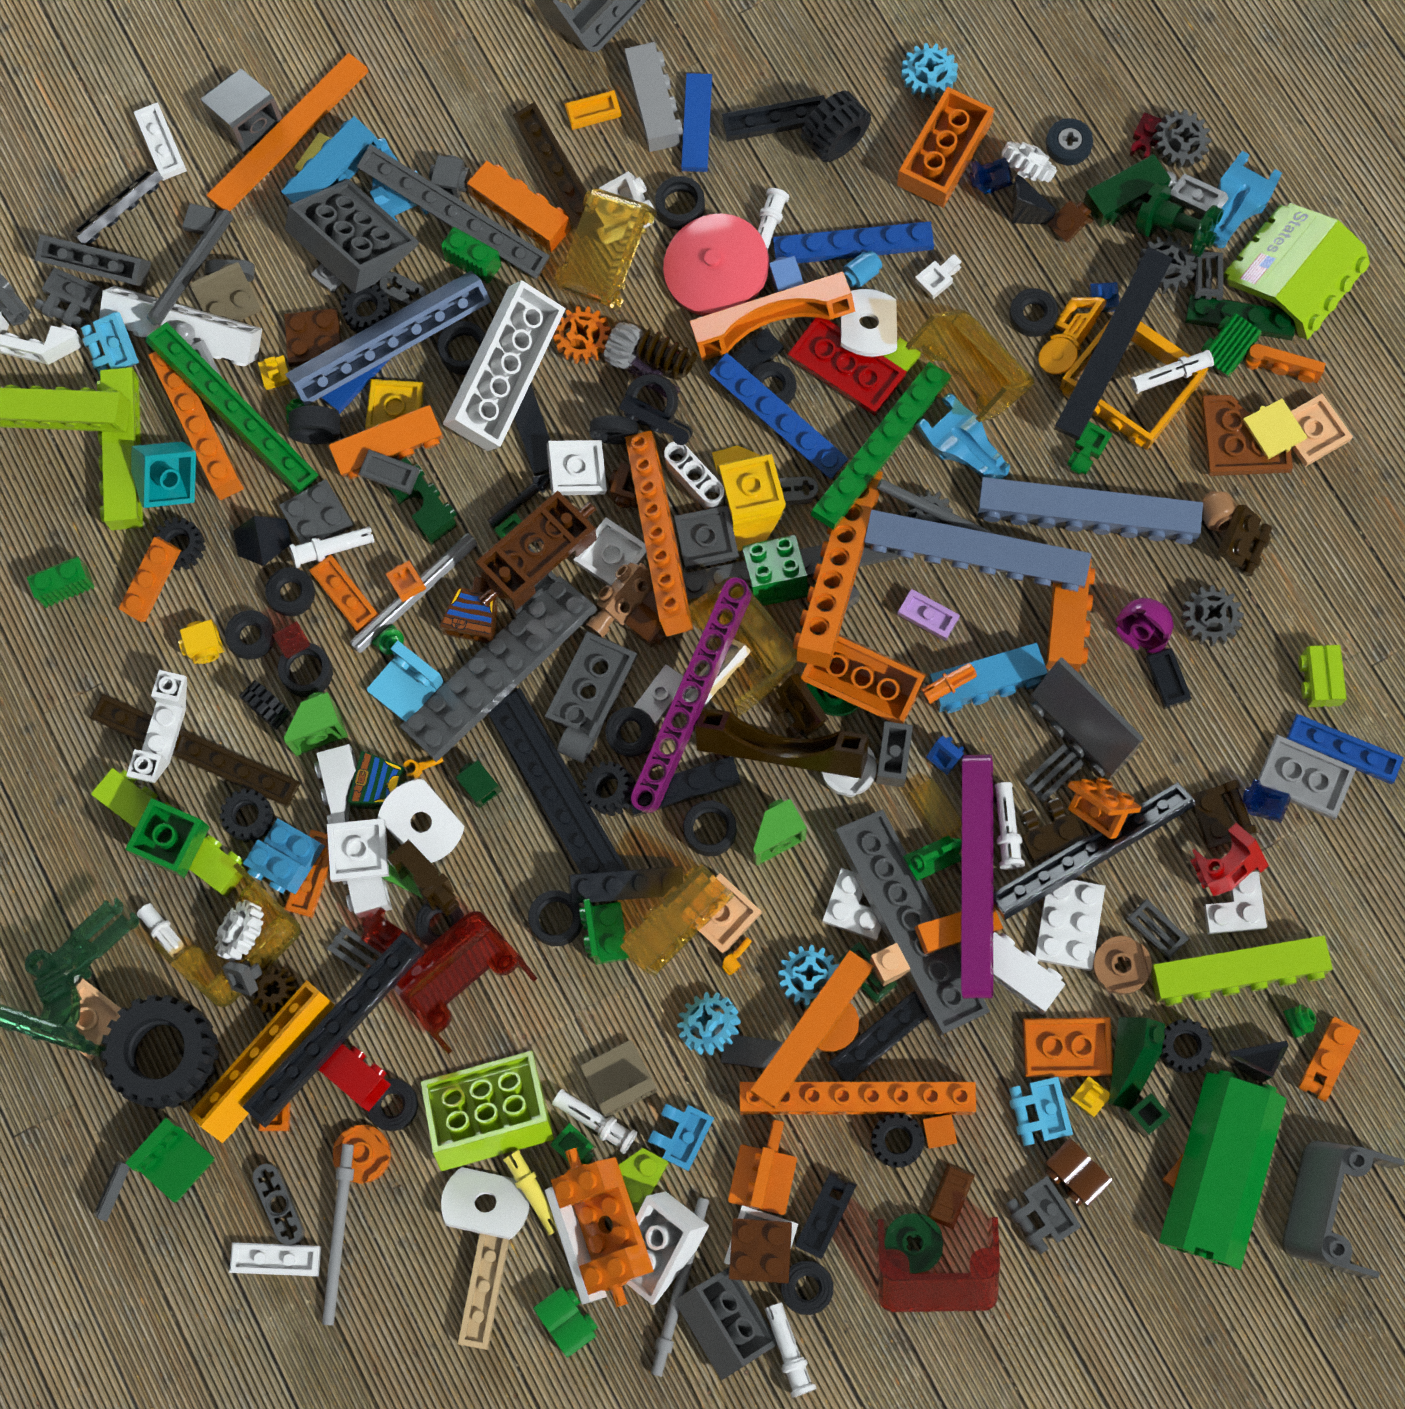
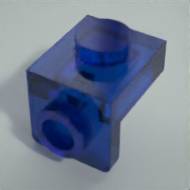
M1005 157L982 166L977 161L971 162L973 172H970V179L973 186L977 187L983 194H988L1014 185L1011 167H1009L1010 162Z
M1257 779L1253 780L1251 787L1248 786L1245 789L1243 795V803H1245L1250 815L1282 823L1291 800L1289 793L1263 787L1260 780Z

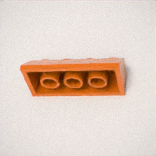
M839 634L830 668L807 663L801 679L890 722L904 724L928 674Z

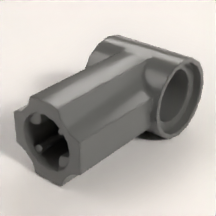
M0 273V312L13 326L21 325L28 320L31 312L15 294L16 291Z

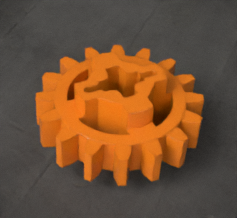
M576 306V313L573 314L570 310H566L567 317L561 318L560 325L557 326L554 332L556 335L553 336L554 343L558 344L556 346L558 353L564 352L565 360L570 359L572 356L575 364H578L580 359H584L585 364H588L590 357H593L596 361L599 360L598 353L604 354L605 344L608 341V336L611 334V328L607 326V318H601L599 310L592 314L589 306H587L585 312H581L579 306ZM600 333L598 341L594 343V339H596L598 337V334Z

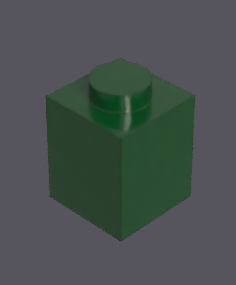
M479 760L474 763L469 762L459 770V775L456 776L459 784L479 809L501 792L499 785Z
M1150 1093L1124 1116L1145 1138L1171 1115L1155 1096Z

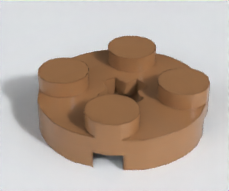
M1128 936L1112 937L1106 940L1095 952L1093 973L1105 991L1118 995H1127L1138 991L1147 982L1152 970L1151 956L1146 947L1132 940L1133 938ZM1118 958H1122L1124 962H1129L1130 967L1126 968V973H1121L1119 969L1116 970L1114 965L1118 963Z

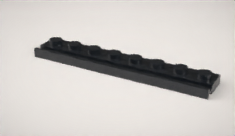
M519 687L516 689L517 691L508 694L488 714L581 873L627 870Z

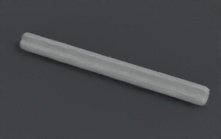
M467 533L420 576L426 587L424 591L403 603L398 596L350 641L351 646L357 652L362 653L372 644L371 642L401 617L477 546L474 537Z

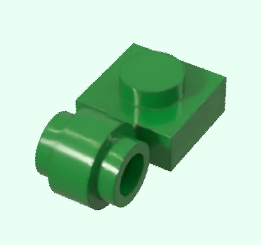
M1089 421L1080 440H1077L1074 446L1081 450L1080 453L1074 451L1067 463V466L1071 467L1070 470L1078 475L1082 473L1086 476L1094 462L1089 459L1090 456L1097 460L1099 459L1112 433Z

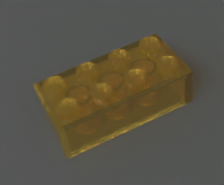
M703 864L699 867H692L684 876L686 880L678 888L676 886L671 888L664 896L665 901L658 908L653 907L643 917L644 922L637 929L634 927L629 930L623 937L624 943L620 947L644 972L654 977L735 896Z

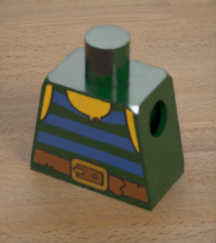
M361 751L348 799L349 804L352 808L380 809L391 791L401 784L408 782L405 781L406 770L401 765L366 751Z

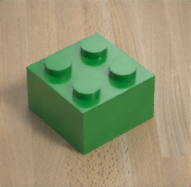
M151 798L125 850L134 857L185 878L210 827L197 817Z

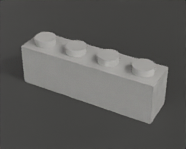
M655 42L625 48L626 65L649 152L680 145L679 135L683 134L680 118L675 119L673 113L677 112L674 96L669 97L668 89H671L668 73L663 74L661 68L665 67L662 51L657 52Z

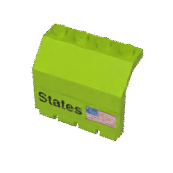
M1289 203L1287 207L1283 205L1277 207L1268 218L1269 222H1265L1253 236V241L1248 242L1238 254L1237 260H1233L1223 272V277L1228 281L1229 286L1279 305L1294 320L1298 336L1308 340L1320 328L1328 314L1335 310L1341 298L1351 290L1359 276L1368 269L1370 261L1366 245L1338 219Z

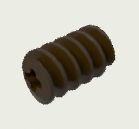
M652 327L649 328L638 343L636 356L639 359L645 358L646 363L650 365L654 363L655 368L658 370L663 369L666 375L672 374L675 380H680L687 376L695 364L698 354L694 352L688 357L689 348L685 347L679 352V342L676 341L672 346H669L671 339L669 336L660 341L662 332L658 331L652 336Z

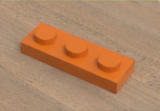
M154 537L123 598L119 610L140 622H146L181 549L160 537Z

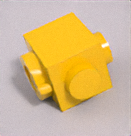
M212 619L204 622L194 621L189 623L186 628L180 629L182 639L178 640L181 652L184 656L188 655L194 664L213 662L220 657V653L225 652L218 627Z

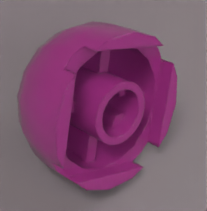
M1142 597L1130 601L1116 618L1118 623L1116 631L1120 638L1136 650L1139 649V646L1148 649L1146 653L1161 651L1170 640L1174 627L1172 615L1167 607L1151 598Z

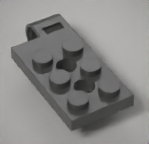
M588 631L586 632L545 715L547 720L567 728L561 737L557 752L581 763L587 760L638 657L637 653ZM605 662L608 665V670L604 674H596L593 671L594 664ZM585 686H593L596 689V694L594 697L586 699L581 696V690Z

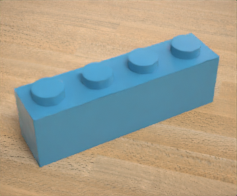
M353 116L342 124L339 132L332 139L327 140L323 144L321 150L314 158L306 161L303 169L295 177L290 178L286 182L285 188L281 192L292 203H295L346 179L350 180L358 172L359 168H357V165L369 145L371 144L378 149L383 145L366 126Z
M1033 643L969 662L977 673L976 678L956 688L955 693L950 692L935 702L939 712L946 710L947 713H953L963 708L962 705L973 702L974 705H980L990 700L989 697L1000 695V697H1007L1016 693V689L1026 687L1028 690L1037 688L1048 674L1038 644ZM966 664L930 674L929 684L943 677L942 674L948 675Z

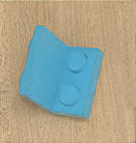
M397 641L391 648L395 657L369 685L367 691L406 722L444 684L440 673L401 642Z

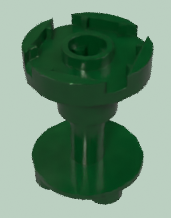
M1159 182L1156 183L1148 192L1152 196L1148 203L1143 202L1136 221L1138 233L1150 237L1158 227L1170 232H1174L1176 228L1194 235L1191 254L1195 257H1201L1205 247L1211 248L1215 242L1217 233L1214 232L1216 224L1222 219L1224 210L1216 205H1212L1202 220L1184 214L1182 206L1170 202L1171 188Z

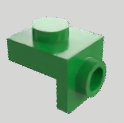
M571 1123L550 1144L567 1162L568 1159L565 1151L577 1148L582 1164H589L595 1157L592 1151L596 1146Z

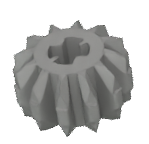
M619 322L612 329L605 344V361L617 368H630L632 363L636 362L637 346L643 336L642 330L631 323Z

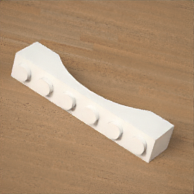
M347 744L318 752V762L314 763L318 779H323L325 787L320 789L324 805L329 804L331 812L330 815H327L328 824L349 822L350 804L348 799L357 762L354 750ZM382 877L342 881L343 885L348 884L350 895L346 896L349 911H354L359 918L392 910L387 885Z

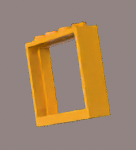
M1140 322L1131 339L1132 342L1165 365L1177 362L1178 358L1183 356L1186 358L1190 357L1189 354L1143 322ZM1108 323L1062 378L1059 389L1062 390V393L1068 399L1078 383L1076 380L1083 373ZM1209 368L1192 373V376L1186 378L1190 382L1150 432L1144 430L1102 399H1100L1092 415L1102 418L1112 430L1120 431L1126 435L1133 445L1148 450L1204 380Z

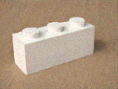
M994 932L993 980L1043 1015L1065 986V983L1061 981L1063 977L1052 968L1046 970L1038 964L1039 959L1029 951L1021 952L1014 946L1015 942L1006 934L1001 933L998 935Z

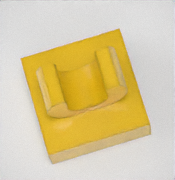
M284 355L279 357L273 356L258 362L266 390L290 384L285 375L289 370Z
M1088 1076L1070 1098V1101L1091 1118H1094L1108 1101L1110 1093Z

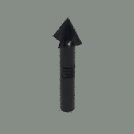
M550 475L532 477V484L487 520L490 526L494 529L521 507L520 505H523L539 491L545 493L550 481Z

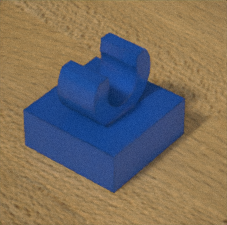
M1117 282L1090 284V297L1106 299V305L1101 312H1114L1119 304Z
M942 735L926 758L948 775L964 755V748L961 746L958 749L951 743L952 737L945 738Z

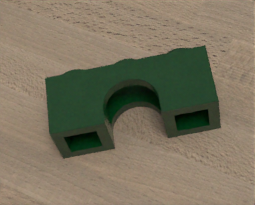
M407 457L401 460L402 462L420 469L411 494L408 495L390 487H385L399 505L410 498L423 500L422 508L411 517L415 526L429 544L432 545L457 527L454 519L457 514L448 502L445 504L441 502L438 498L441 494L432 482L427 484L422 478L425 473L416 462L411 464Z

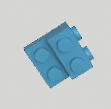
M277 818L264 841L257 840L243 864L249 867L247 873L262 881L264 877L270 879L271 882L268 886L282 894L287 889L296 895L325 845Z

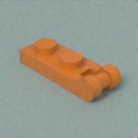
M1261 344L1252 345L1244 360L1245 366L1249 369L1254 370L1262 367L1271 370L1277 375L1297 377L1305 383H1318L1326 363Z
M1335 1016L1332 1017L1298 1084V1088L1304 1092L1310 1091L1317 1095V1099L1326 1102L1361 1030ZM1315 1074L1325 1078L1322 1084L1314 1081Z

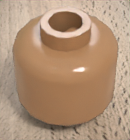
M1211 491L1201 501L1203 502L1202 520L1209 530L1223 533L1227 531L1237 505L1229 493Z

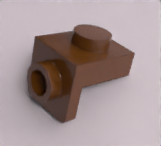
M1069 200L1048 225L1065 242L1069 243L1087 223L1091 224L1094 219L1089 215L1092 211L1082 201L1077 203Z
M623 462L620 463L618 470H613L610 477L611 500L622 508H637L636 494L627 491L632 478L631 466Z

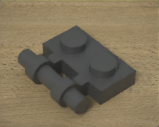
M54 267L42 287L44 294L49 295L46 301L37 299L34 307L42 311V314L49 318L56 317L63 320L65 325L81 328L85 326L86 319L78 316L79 312L83 310L91 313L103 291L99 286ZM60 301L69 304L67 310L58 307Z
M1048 1176L1022 1193L1028 1201V1204L1024 1207L1020 1206L1016 1198L1006 1203V1206L1012 1213L1010 1215L1014 1223L1018 1222L1027 1236L1025 1240L1029 1246H1034L1039 1255L1049 1249L1042 1239L1048 1234L1051 1235L1055 1243H1058L1082 1227ZM1035 1211L1044 1225L1039 1230H1036L1027 1216Z

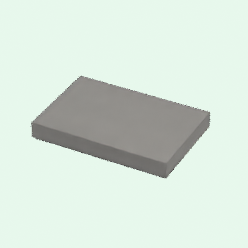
M1276 735L1254 787L1331 820H1335L1356 768Z

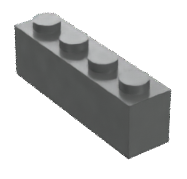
M41 234L34 260L146 287L151 261Z

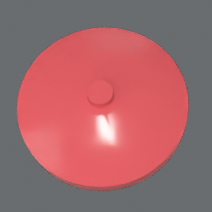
M730 214L705 215L689 222L671 240L664 257V278L672 296L683 308L694 314L706 316L754 300L763 289L768 277L769 254L760 233L746 220Z

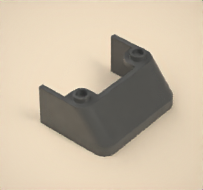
M534 0L551 26L583 50L589 52H597L602 49L647 1L583 0L572 11L568 4L559 2V0Z
M1313 1141L1307 1144L1302 1152L1282 1238V1246L1285 1252L1291 1257L1364 1279L1379 1278L1380 1272L1350 1263L1352 1256L1351 1243L1346 1237L1332 1233L1333 1223L1345 1174L1353 1177L1364 1176L1370 1171L1372 1164L1389 1169L1397 1168L1404 1165V1159L1353 1145L1326 1141Z

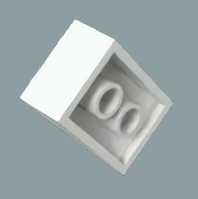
M666 1191L646 1196L636 1216L654 1272L626 1283L652 1305L657 1303L696 1252L709 1227L706 1222Z

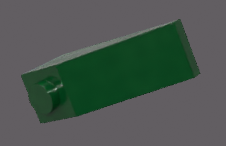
M1119 1017L1109 1096L1110 1105L1126 1110L1133 1108L1162 1053L1165 1038L1164 1023L1149 1018Z

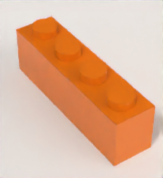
M486 160L467 182L470 196L551 253L571 230L569 216L562 208H555L550 205L542 194H535L530 191L522 180L518 178L514 180L498 164L494 166Z
M428 405L329 444L341 476H348L349 479L359 477V471L368 450L391 458L399 456L400 459L414 455V450L424 446L426 450L439 445V440L443 439L444 436L431 405Z
M1091 560L1084 589L1079 588L1078 592L1061 589L1062 584L1053 583L1046 669H1051L1061 657L1077 672H1079L1082 664H1087L1088 647H1084V638H1089L1091 621H1086L1087 611H1091L1093 604V595L1088 594L1089 585H1093L1095 579V568H1091Z

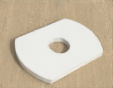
M852 290L851 293L856 312L840 317V346L855 354L870 357L883 356L897 350L896 299L877 290ZM864 316L873 317L878 322V326L873 329L864 328L860 324L859 319Z
M424 779L411 780L396 787L386 797L378 813V819H385L386 828L401 845L409 839L431 863L448 855L458 844L464 831L463 823ZM425 812L431 817L432 823L428 830L419 832L413 829L411 818L415 813Z
M461 1167L452 1175L443 1190L441 1210L446 1226L510 1240L524 1225L529 1213L530 1203L521 1189L516 1187L514 1178ZM480 1195H492L496 1199L495 1208L490 1212L479 1211L475 1207V1201Z

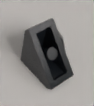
M1017 175L1013 186L1012 223L1048 225L1055 216L1056 209L1022 176Z
M253 516L233 530L238 557L261 566H265L292 544L287 519Z
M1282 1041L1229 1051L1224 1054L1225 1060L1257 1082L1263 1083L1273 1078L1288 1048V1042Z

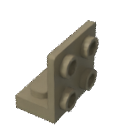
M239 262L224 265L220 270L210 275H202L190 283V287L203 312L240 321L262 311Z
M631 1040L581 1065V1069L606 1118L658 1092Z

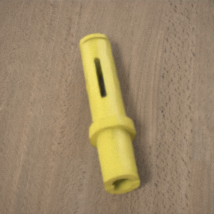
M518 1149L502 1160L514 1176L516 1187L520 1188L549 1236L555 1233L557 1227L548 1199L535 1179L537 1177L534 1171L531 1172Z

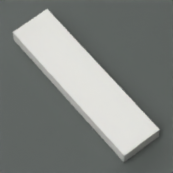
M553 1187L546 1189L545 1193L582 1305L607 1297L605 1291L590 1295L587 1293L579 1266L591 1262V1258L574 1206L559 1208Z

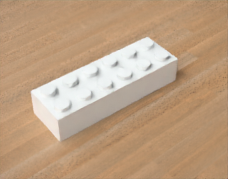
M522 280L509 286L443 425L486 451L501 447L566 308Z

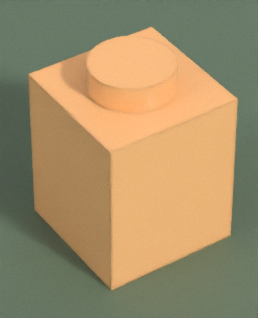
M897 943L870 957V963L874 966L873 969L882 986L905 976L910 971V967Z

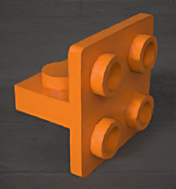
M1098 777L1097 779L1070 781L1067 787L1073 790L1075 795L1068 810L1110 839L1117 838L1128 814L1139 813L1142 808L1134 802L1133 796L1125 792H1119L1112 787L1113 783L1105 778Z
M743 1144L740 1145L728 1202L785 1215L797 1158L775 1152V1149L763 1147V1149Z

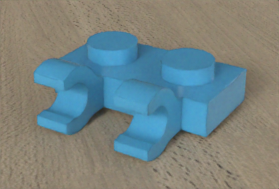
M665 1104L661 1116L679 1125L672 1139L653 1130L648 1142L666 1150L663 1156L664 1160L689 1172L714 1117L690 1105L687 1106L685 1112H682L671 1105Z

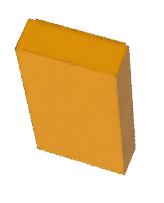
M615 90L564 103L572 130L622 117Z

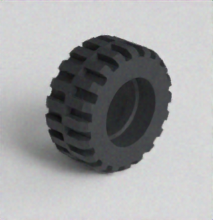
M155 994L148 995L147 1000L138 998L131 1001L132 1007L129 1009L126 1007L121 1008L117 1012L120 1015L117 1021L111 1019L107 1026L111 1029L109 1036L103 1035L101 1044L106 1045V1049L100 1052L101 1061L106 1063V1067L103 1068L105 1077L111 1079L110 1085L115 1091L120 1092L122 1097L145 1107L164 1109L169 1106L175 1108L181 1106V1102L184 1100L190 1102L196 1098L195 1092L197 1090L203 1091L207 1087L208 1083L205 1082L209 1075L213 1076L216 1068L212 1066L214 1060L219 1059V1051L215 1050L218 1038L212 1032L213 1025L203 1016L199 1009L174 996L164 995L160 997ZM161 1025L172 1026L183 1036L185 1045L183 1058L179 1066L168 1076L161 1079L148 1078L140 1072L137 1065L136 1053L138 1045L144 1035L153 1028Z

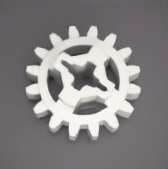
M1009 141L1001 152L1002 156L1010 162L1009 167L1013 168L1018 175L1024 178H1029L1033 181H1036L1038 178L1040 181L1049 183L1057 172L1056 167L1048 161L1050 157L1034 145L1032 146L1025 142H1022L1020 145L1018 142Z
M244 900L243 903L240 901L237 903L236 909L233 907L230 909L227 916L223 918V924L218 927V936L215 938L218 941L215 946L218 956L234 962L235 959L241 960L242 954H248L251 947L255 945L256 937L261 933L263 921L260 919L264 913L261 911L260 906Z

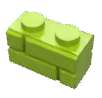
M1341 645L1306 647L1298 659L1299 671L1304 672L1305 682H1302L1301 685L1302 698L1307 699L1308 707L1342 705L1347 698Z

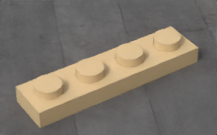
M479 1234L458 1340L459 1345L485 1350L489 1348L510 1241L508 1239Z

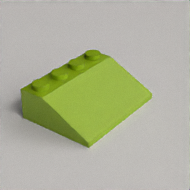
M533 1051L420 1081L432 1150L441 1171L554 1140Z

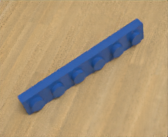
M931 221L773 237L775 259L795 256L797 264L856 258L862 252L867 253L870 250L877 255L934 250Z
M728 353L709 372L716 381L830 480L849 460Z

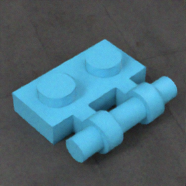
M114 312L94 321L93 325L96 333H94L91 325L81 327L84 335L83 343L85 347L89 348L93 359L91 361L93 369H97L99 377L100 370H108L107 365L110 366V369L128 368L139 363L120 312ZM99 342L101 343L102 348H103V351H104V353H105L104 356L102 355V352H101V350H100V347H99V344H98Z
M1058 1077L1029 1083L1031 1092L1029 1096L1023 1097L1020 1086L1009 1088L1012 1099L1009 1100L1011 1109L1015 1110L1018 1122L1016 1130L1017 1134L1021 1135L1023 1146L1035 1144L1032 1134L1035 1131H1041L1043 1142L1073 1135ZM1034 1104L1038 1121L1030 1123L1026 1106Z

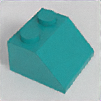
M183 441L132 446L131 473L143 508L195 503L196 451Z

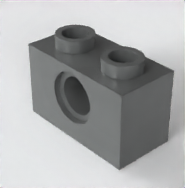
M885 721L876 784L904 788L913 725Z

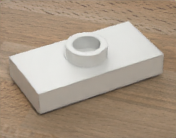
M665 664L634 707L648 713L656 726L670 708L683 676Z

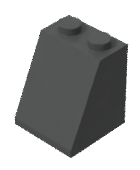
M243 69L228 75L225 81L217 87L208 90L204 97L200 99L207 114L243 154L259 143L282 120L274 96Z

